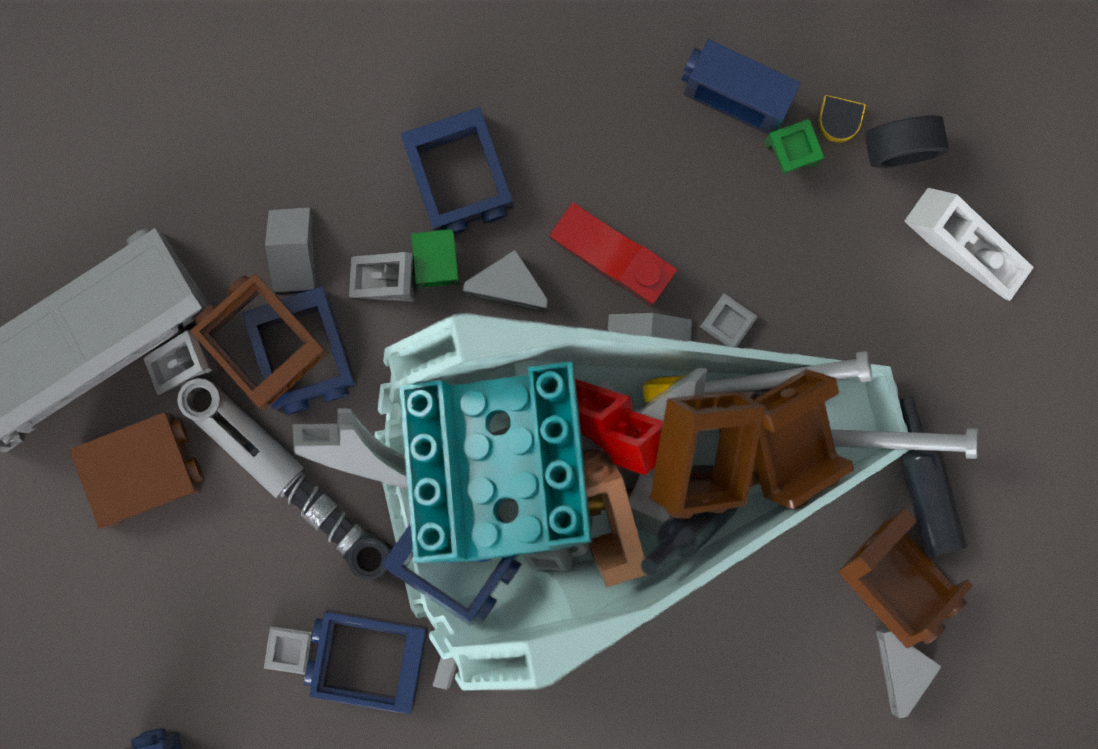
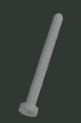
M868 351L856 352V359L705 381L704 393L753 392L773 389L805 369L835 377L836 380L859 376L861 383L872 381L870 357Z
M967 428L966 435L831 429L834 446L957 451L966 452V458L978 459L979 429Z

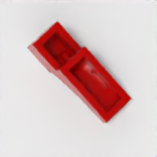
M574 202L549 235V238L615 285L618 284L650 307L653 306L677 271L676 268L645 246H641L617 232Z
M575 379L581 434L604 450L610 456L612 464L647 475L656 466L663 421L633 411L630 396Z

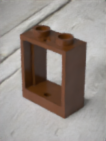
M254 273L250 278L247 275H243L237 279L227 290L230 296L220 305L216 306L213 303L202 310L194 320L197 325L190 332L258 408L266 410L329 353L265 281ZM261 294L305 344L260 385H257L213 335L255 297Z
M737 391L667 398L650 499L666 508V512L669 515L677 518H691L695 513L708 511L724 513L728 508L746 506L765 406ZM721 428L712 480L689 483L698 431Z

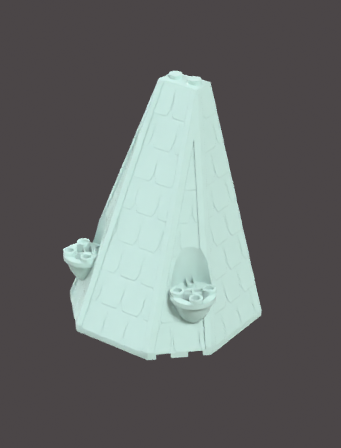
M461 314L451 316L385 348L383 362L386 366H390L391 381L380 385L378 411L381 415L386 414L385 430L375 431L374 437L389 448L405 456L399 386L437 380H443L450 385H459L528 375V367L572 361L575 379L598 386L597 382L607 378L612 391L630 396L633 411L640 413L644 408L643 405L646 403L643 398L642 384L649 379L663 376H687L699 367L707 369L705 381L840 362L841 360ZM871 364L872 381L861 383L859 376L837 379L839 394L825 402L831 429L908 432L898 399V388L890 366ZM505 412L496 414L490 421L491 432L494 433L510 426L511 420L509 415ZM718 429L698 432L697 447L693 455L692 465L715 464L720 437ZM835 446L838 456L853 461L854 470L841 478L837 484L825 488L811 497L807 503L795 508H788L764 498L761 484L754 485L749 488L746 506L739 507L736 514L697 553L685 560L671 559L652 576L645 575L606 587L588 545L585 554L573 557L572 568L568 572L532 569L524 557L519 555L516 560L522 563L520 569L508 586L503 582L498 585L492 594V597L498 601L484 622L476 618L471 627L405 583L410 608L417 619L428 617L435 629L430 631L429 638L442 659L454 658L459 669L455 680L462 690L532 689L551 685L644 622L651 620L784 531L794 527L824 505L831 503L872 474L880 471L909 451V449ZM382 482L397 543L411 523L408 489ZM503 501L498 508V516L504 520L505 524L513 522L519 514L517 502ZM601 510L602 515L592 516L591 539L611 533L606 510ZM636 528L644 558H646L657 547V536ZM413 557L407 568L468 608L502 558H494L487 562L414 563Z

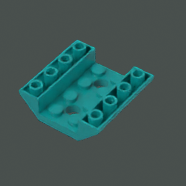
M572 361L528 367V375L459 385H450L443 380L399 386L414 563L494 559L558 551L592 542L574 364ZM505 412L511 420L510 428L505 434L495 436L490 430V421L496 414ZM514 499L519 506V514L513 522L505 524L498 517V508L503 501Z

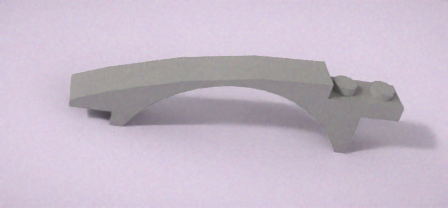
M351 408L337 409V424H293L295 454L334 469L408 489L405 456L389 448L374 437L361 424ZM581 434L582 452L592 449L601 452V448ZM616 465L623 478L625 488H634L640 473ZM514 499L505 500L509 502H516Z

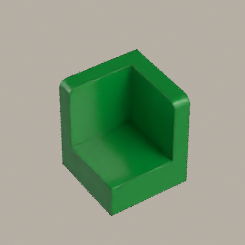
M810 119L771 132L764 141L767 149H773L782 175L806 166L809 168L815 167L824 159Z
M440 230L411 233L415 278L418 288L460 284L453 231Z

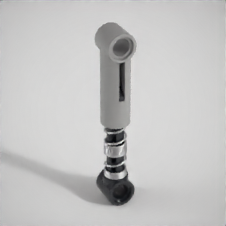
M197 378L189 380L182 386L178 393L177 401L183 415L193 420L276 499L280 496H286L288 498V505L295 504L302 511L301 516L306 519V522L309 521L313 528L322 530L328 535L329 543L335 542L338 545L337 550L344 555L342 558L348 563L349 569L355 576L370 581L378 579L388 572L383 565L384 560L392 550L388 543L380 538H376L369 530L363 531L359 524L353 525L344 517L345 512L340 513L336 509L338 504H335L326 494L321 495L318 492V486L312 487L304 479L305 474L303 472L305 467L239 407L219 385L209 380ZM207 389L212 397L211 405L207 410L198 412L193 405V398L198 391ZM221 415L249 440L246 444L218 419ZM367 546L378 549L382 557L379 568L373 571L364 568L360 562V553Z

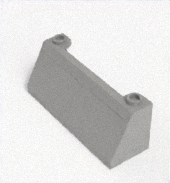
M148 228L137 231L126 240L128 243L126 247L0 327V452H8L24 441L19 431L22 433L32 432L36 429L34 425L173 335L179 336L184 333L181 325L184 328H188L195 324L194 320L197 315L209 306V303L171 244L158 229L154 228L149 231Z

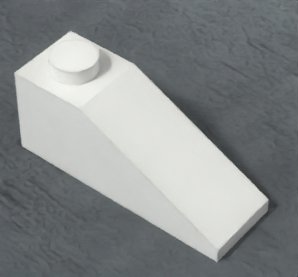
M927 188L904 220L929 245L1005 300L1010 301L1034 268L957 194Z

